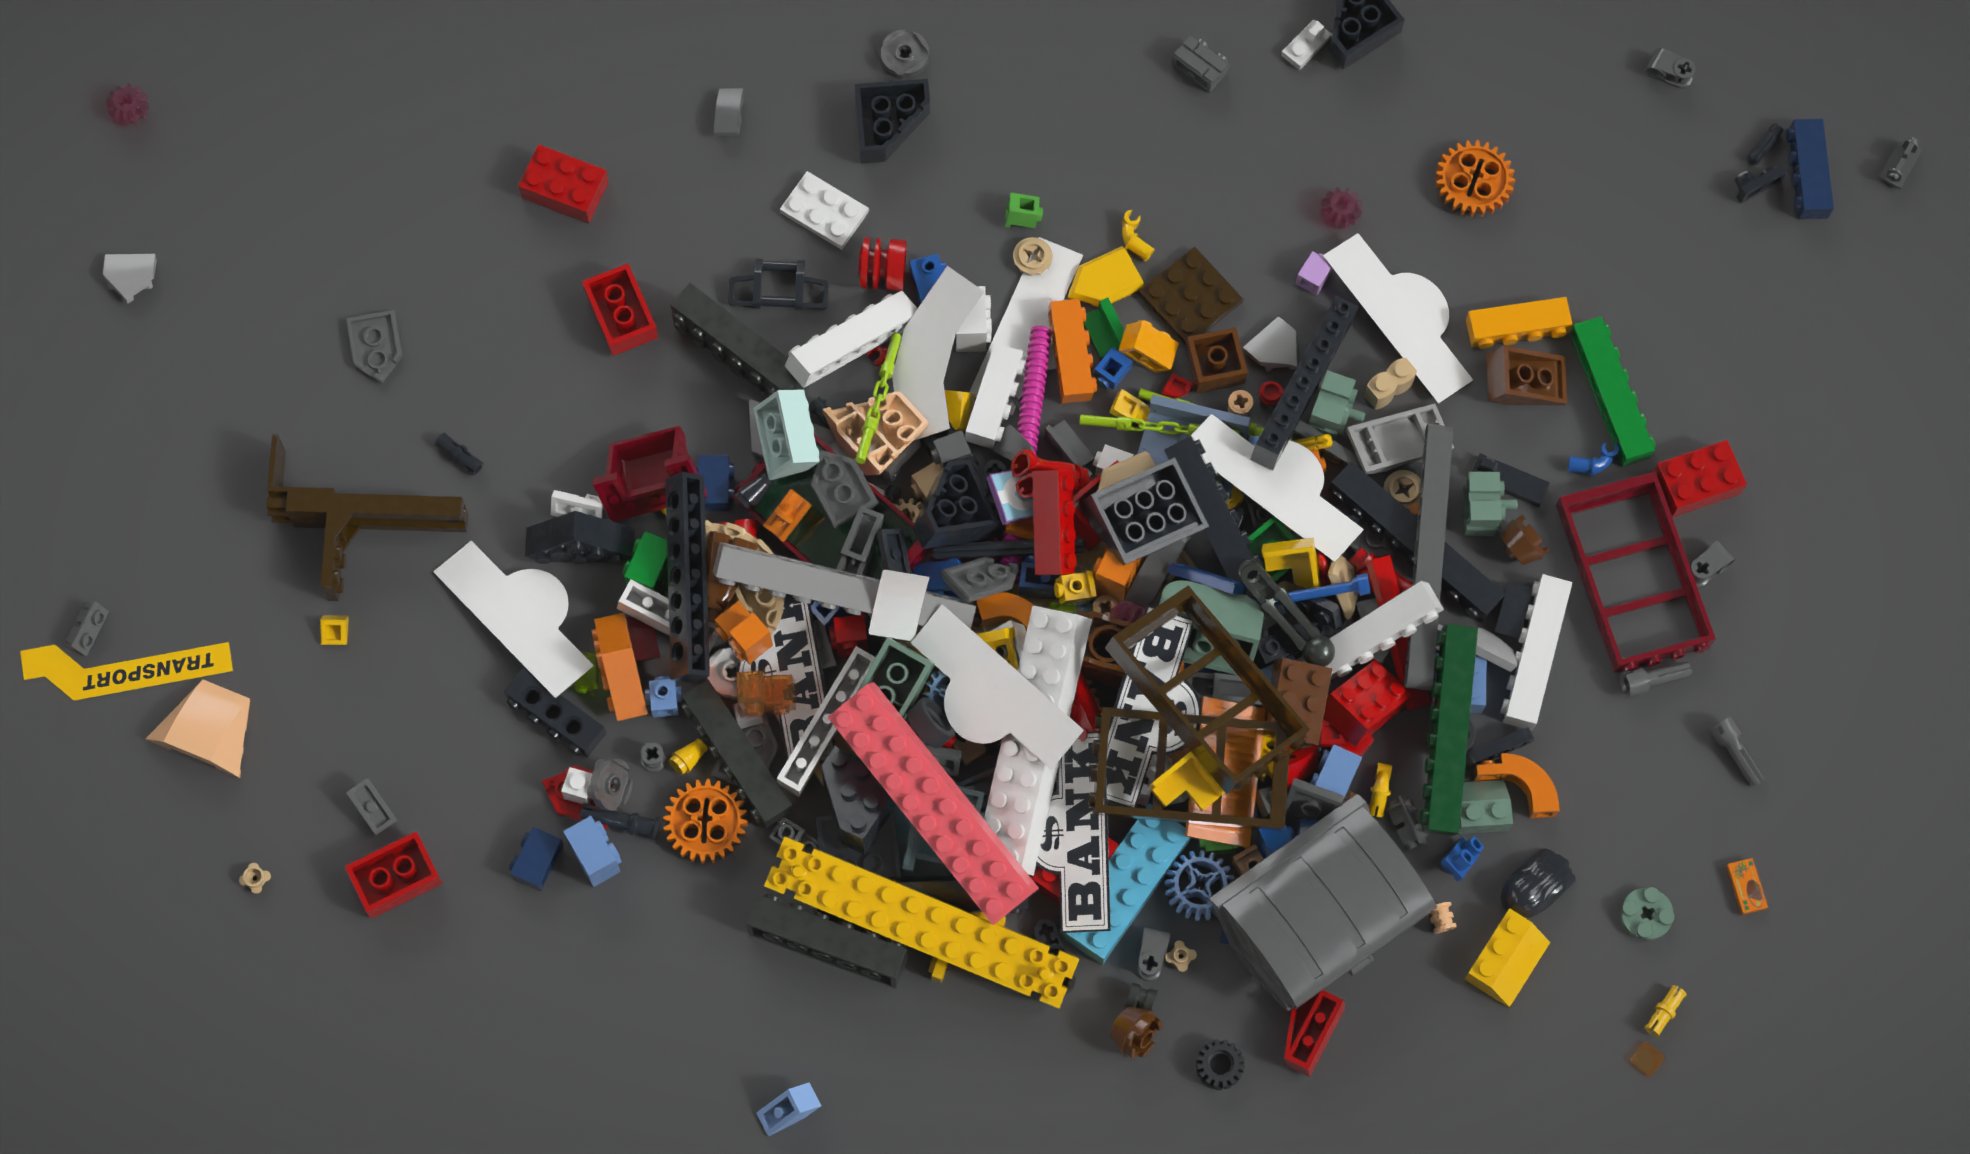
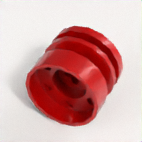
M864 237L858 259V275L861 288L867 289L869 278H873V289H878L880 279H885L886 290L903 291L907 240L890 239L888 248L885 250L882 249L881 238H876L875 249H871V237Z

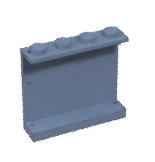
M1152 395L1150 401V414L1147 422L1158 423L1160 421H1168L1189 426L1190 423L1202 424L1212 414L1231 429L1240 430V436L1247 440L1250 430V417L1157 395ZM1163 425L1162 430L1174 431L1173 428L1175 426ZM1144 430L1137 454L1146 451L1157 466L1169 460L1164 449L1188 438V434L1170 435L1161 434L1158 431ZM1224 478L1222 485L1229 496L1225 500L1228 505L1233 484Z

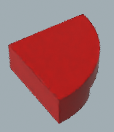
M1172 372L1161 395L1173 399L1183 397L1194 388L1195 383Z
M1323 720L1319 747L1345 746V737L1329 721Z

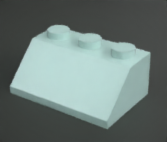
M777 390L753 408L769 480L806 471L820 462L819 450L816 447L814 438V427L808 411L809 404L804 390Z

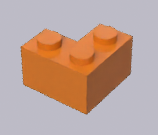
M739 600L715 619L717 627L715 632L723 642L729 641L732 646L731 651L739 661L744 659L748 664H751L773 646L770 631L754 612L750 614Z

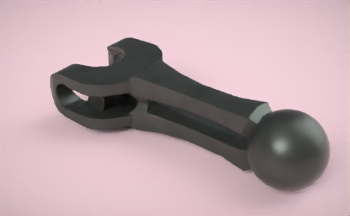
M1247 559L1239 565L1238 574L1245 586L1260 602L1261 609L1281 627L1295 647L1302 651V656L1306 663L1323 667L1328 666L1335 656V647L1332 641L1320 635V630L1301 612L1287 590L1277 585L1256 560ZM1250 571H1258L1256 578H1247ZM1276 601H1279L1293 615L1310 638L1305 641L1295 631L1274 604Z

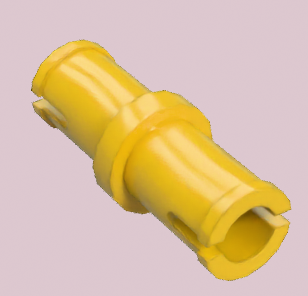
M1672 985L1663 1001L1656 1005L1655 1013L1644 1027L1649 1034L1652 1030L1654 1031L1652 1036H1660L1669 1019L1672 1020L1675 1017V1010L1687 995L1683 989H1680L1678 992V986Z

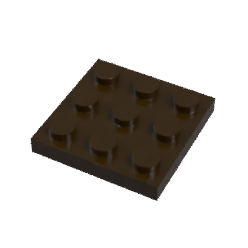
M1195 246L1138 292L1139 296L1185 346L1187 337L1204 334L1241 305L1244 300Z

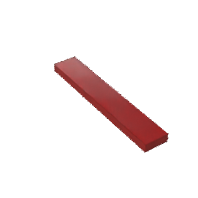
M1390 555L1366 561L1378 607L1401 594ZM1401 636L1394 640L1395 645L1390 648L1399 682L1403 686L1408 636ZM1406 688L1413 694L1406 703L1407 710L1431 704L1428 691Z

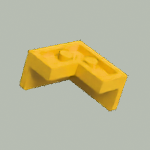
M1314 537L1263 544L1262 557L1265 560L1266 571L1292 568L1294 584L1306 589L1321 587Z
M1189 752L1148 786L1164 807L1186 791L1201 811L1225 793L1192 752Z

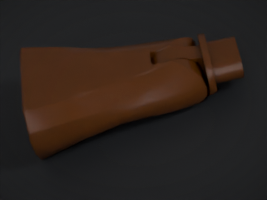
M709 531L706 545L708 621L713 623L720 616V613L725 612L739 584L736 581L734 586L720 583L717 580L718 577L713 573L719 543H728L753 550L758 548L756 544L737 537H734L732 540L730 535L717 531Z

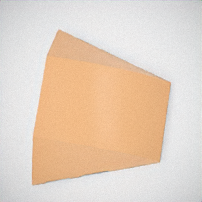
M900 391L888 393L885 400L880 402L878 409L880 411V419L876 433L872 437L865 463H857L865 475H880L928 426V421ZM874 397L869 398L868 402L856 405L850 402L845 403L846 407L831 410L828 407L823 409V414L838 445L850 458L856 459L863 435L862 428L868 410L873 408ZM871 414V415H870V417H875V418H876V416H877V414H875V415H872V414Z
M202 680L153 730L146 740L169 750L171 748L215 766L220 771L240 778L250 698Z

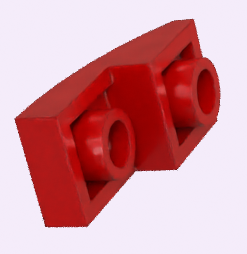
M1316 745L1292 752V759L1289 760L1287 788L1291 787L1294 778L1303 781L1318 769V750Z

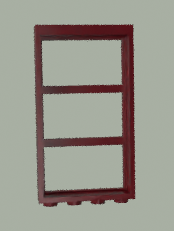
M1656 471L1561 496L1556 507L1614 673L1637 669V666L1647 664V667H1652L1660 664L1663 659L1671 657V660H1678L1685 657L1688 652L1695 651L1696 654L1703 653L1704 650H1709L1716 638ZM1648 494L1663 536L1586 557L1571 515ZM1667 545L1682 588L1604 609L1589 566ZM1683 597L1686 598L1700 638L1621 658L1608 621L1609 617Z

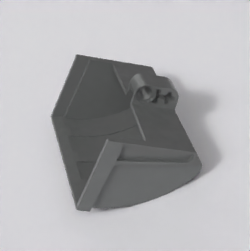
M1358 794L1209 898L1232 952L1287 1012L1291 1009H1297L1344 974L1355 975L1374 961L1372 954L1437 909L1436 903L1412 865L1386 831L1371 816L1367 803Z

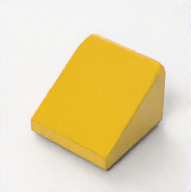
M347 615L322 616L320 619L321 645H347L349 622Z

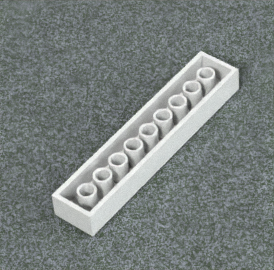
M1033 606L1018 672L1070 717L1092 619L1077 614ZM1008 733L1002 738L984 820L1027 874L1034 875L1060 760L1051 770L1017 738Z

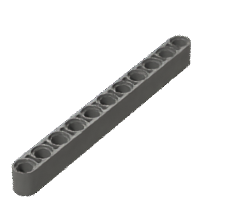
M1427 424L1424 435L1412 586L1420 581L1429 583L1440 602L1453 427ZM1438 618L1428 624L1423 622L1416 627L1417 631L1408 636L1404 688L1431 691Z

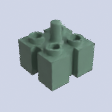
M1327 370L1308 425L1323 434H1330L1332 440L1335 441L1337 434L1343 435L1348 418L1363 422L1366 413L1352 408L1358 390L1353 389L1356 380Z
M1500 472L1468 473L1466 482L1462 487L1464 536H1494L1497 528H1501L1502 520H1505V510L1517 509L1518 501L1516 499H1501V496H1504L1505 486L1504 481H1500Z

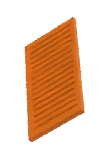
M1203 696L1201 697V716L1219 717L1237 703ZM1250 706L1233 719L1265 721L1266 709L1264 707ZM1200 724L1198 731L1207 725ZM1227 727L1224 764L1235 777L1260 759L1263 730ZM1217 730L1204 739L1214 752H1216ZM1255 775L1249 778L1250 783L1242 790L1237 791L1234 789L1230 793L1222 795L1221 815L1253 818L1258 781ZM1189 797L1188 812L1211 814L1212 804L1201 811ZM1186 823L1185 836L1247 849L1250 848L1252 829Z

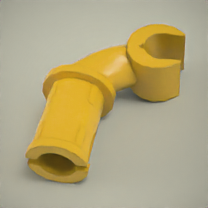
M1128 210L1122 219V236L1125 249H1130L1146 262L1153 254L1155 248L1141 240L1137 233L1134 234V230L1140 222V216L1137 220L1130 221L1129 217L1132 210Z
M1378 762L1375 774L1376 781L1374 787L1370 789L1372 796L1369 811L1374 816L1376 806H1378L1377 817H1383L1387 796L1391 795L1389 780L1392 765Z

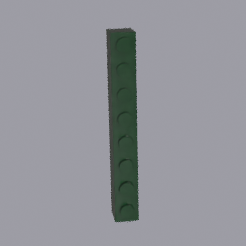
M1447 624L1437 634L1436 643L1437 646H1440L1439 656L1435 658L1434 670L1437 671V681H1434L1432 685V696L1435 697V702L1429 714V721L1433 723L1432 732H1429L1427 737V747L1430 748L1429 758H1426L1424 772L1428 776L1427 784L1425 783L1422 789V799H1425V807L1421 810L1419 819L1420 825H1423L1422 832L1449 836L1459 834L1478 628Z

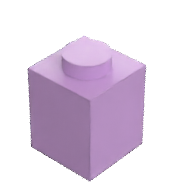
M1312 251L1298 273L1295 284L1317 296L1332 273L1333 268L1323 256L1324 254H1317Z

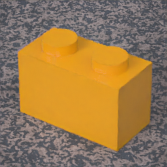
M1139 320L1138 322L1126 325L1118 351L1156 373L1171 370L1179 343L1170 338L1171 336L1168 333L1158 331L1152 327L1150 322Z

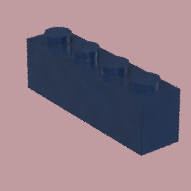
M1794 119L1790 128L1786 130V142L1790 143L1791 148L1788 161L1789 165L1793 166L1791 186L1796 191L1794 210L1798 211L1799 219H1828L1834 209L1823 119Z

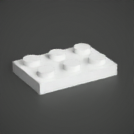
M808 171L780 208L781 214L841 250L869 212L868 207Z

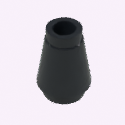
M762 473L739 488V492L735 497L749 511L752 507L756 508L773 484Z

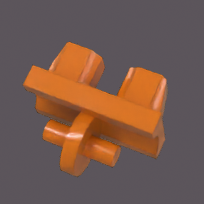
M790 489L763 526L774 533L781 541H785L812 505L793 489Z

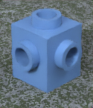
M668 676L656 677L655 680L649 681L650 689L645 690L646 705H651L653 718L679 715L678 702H683L681 686L677 687L676 681L671 680Z

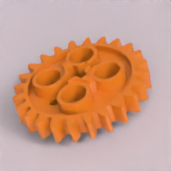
M1467 140L1465 147L1457 143L1456 151L1449 148L1447 155L1443 154L1441 162H1438L1436 168L1438 171L1435 174V179H1438L1435 188H1442L1439 191V197L1447 196L1444 204L1452 202V211L1459 207L1461 208V215H1464L1466 210H1468L1471 217L1474 216L1475 211H1478L1480 216L1483 217L1485 210L1491 215L1494 213L1495 207L1500 210L1503 202L1507 203L1509 195H1512L1514 189L1512 186H1514L1516 180L1512 178L1515 170L1508 169L1511 165V160L1503 161L1506 153L1498 155L1497 146L1490 150L1489 142H1486L1484 147H1482L1479 140L1476 141L1475 146H1472L1470 141ZM1481 160L1483 161L1482 168L1473 193L1468 197V189L1477 164ZM1462 162H1470L1472 166L1467 167L1463 165ZM1485 170H1493L1496 174L1490 175ZM1454 183H1462L1465 187L1459 188ZM1483 190L1487 192L1488 195L1482 196L1477 191Z
M707 779L705 786H701L700 781L696 780V787L694 788L689 783H686L687 791L683 792L677 789L679 798L670 797L673 806H665L666 812L670 814L663 816V821L670 823L663 827L664 832L671 833L667 837V841H676L672 847L674 851L682 848L681 857H685L690 853L691 862H694L697 856L700 857L702 864L705 863L706 857H710L712 863H715L716 855H719L724 860V852L726 850L732 854L734 853L733 844L741 846L738 836H746V832L741 827L748 826V821L741 818L747 816V810H739L744 806L743 800L736 801L738 798L737 792L729 795V785L722 790L720 781H717L715 786H711L710 779ZM709 799L708 816L710 821L707 822V841L703 844V826L701 821H704L705 800ZM691 803H697L701 806L696 813L688 812L687 807ZM718 804L727 807L726 811L722 814H715L713 808ZM690 828H695L699 831L698 835L694 838H687L685 832ZM718 829L724 831L723 838L719 840L711 838L713 831Z

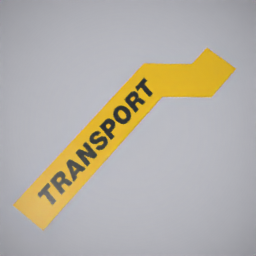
M229 642L86 669L81 667L56 645L20 651L24 680L45 676L74 701L233 671Z

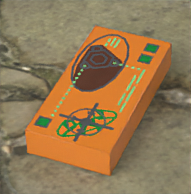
M1753 858L1727 864V872L1741 915L1766 910L1768 905Z

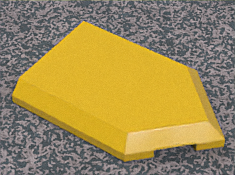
M1121 246L1078 266L1068 299H1080V301L1098 308L1100 300L1109 298L1112 304L1138 292L1145 285L1126 249Z

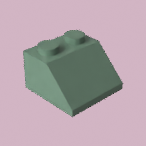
M1504 780L1464 782L1459 834L1509 831L1513 825L1511 799Z

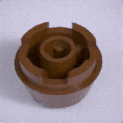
M1523 515L1515 520L1512 518L1502 533L1501 538L1506 543L1503 549L1512 560L1517 558L1522 565L1544 559L1542 556L1548 553L1550 549L1547 546L1542 549L1539 544L1543 540L1530 524L1525 526L1522 523L1526 520Z
M1128 1007L1115 1019L1110 1037L1124 1057H1130L1135 1060L1136 1056L1143 1058L1156 1044L1152 1039L1156 1030L1162 1031V1021L1156 1017L1153 1011Z

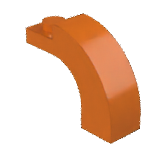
M1005 592L975 600L977 613L981 617L980 623L982 628L998 623H1006L1011 620L1024 625L1027 632L1032 607L1034 606L1028 600Z
M1501 753L1497 760L1498 764H1495V761L1488 760L1476 765L1473 770L1474 781L1507 780L1518 785L1527 797L1530 819L1556 817L1559 813L1556 788L1548 774L1535 762L1519 755Z

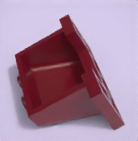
M679 425L609 444L606 475L594 478L593 486L610 520L615 522L666 509L665 479L681 472L699 473L690 455L687 453L686 436ZM704 486V495L707 498V490Z

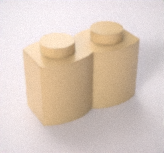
M1407 358L1396 360L1389 366L1387 372L1379 373L1369 381L1364 394L1365 399L1374 409L1385 407L1391 402L1394 395L1402 394L1411 387L1417 370Z

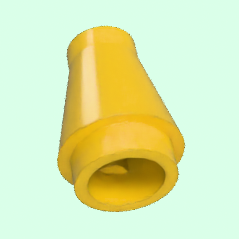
M697 738L694 742L673 752L669 763L678 774L689 773L708 748L701 739Z

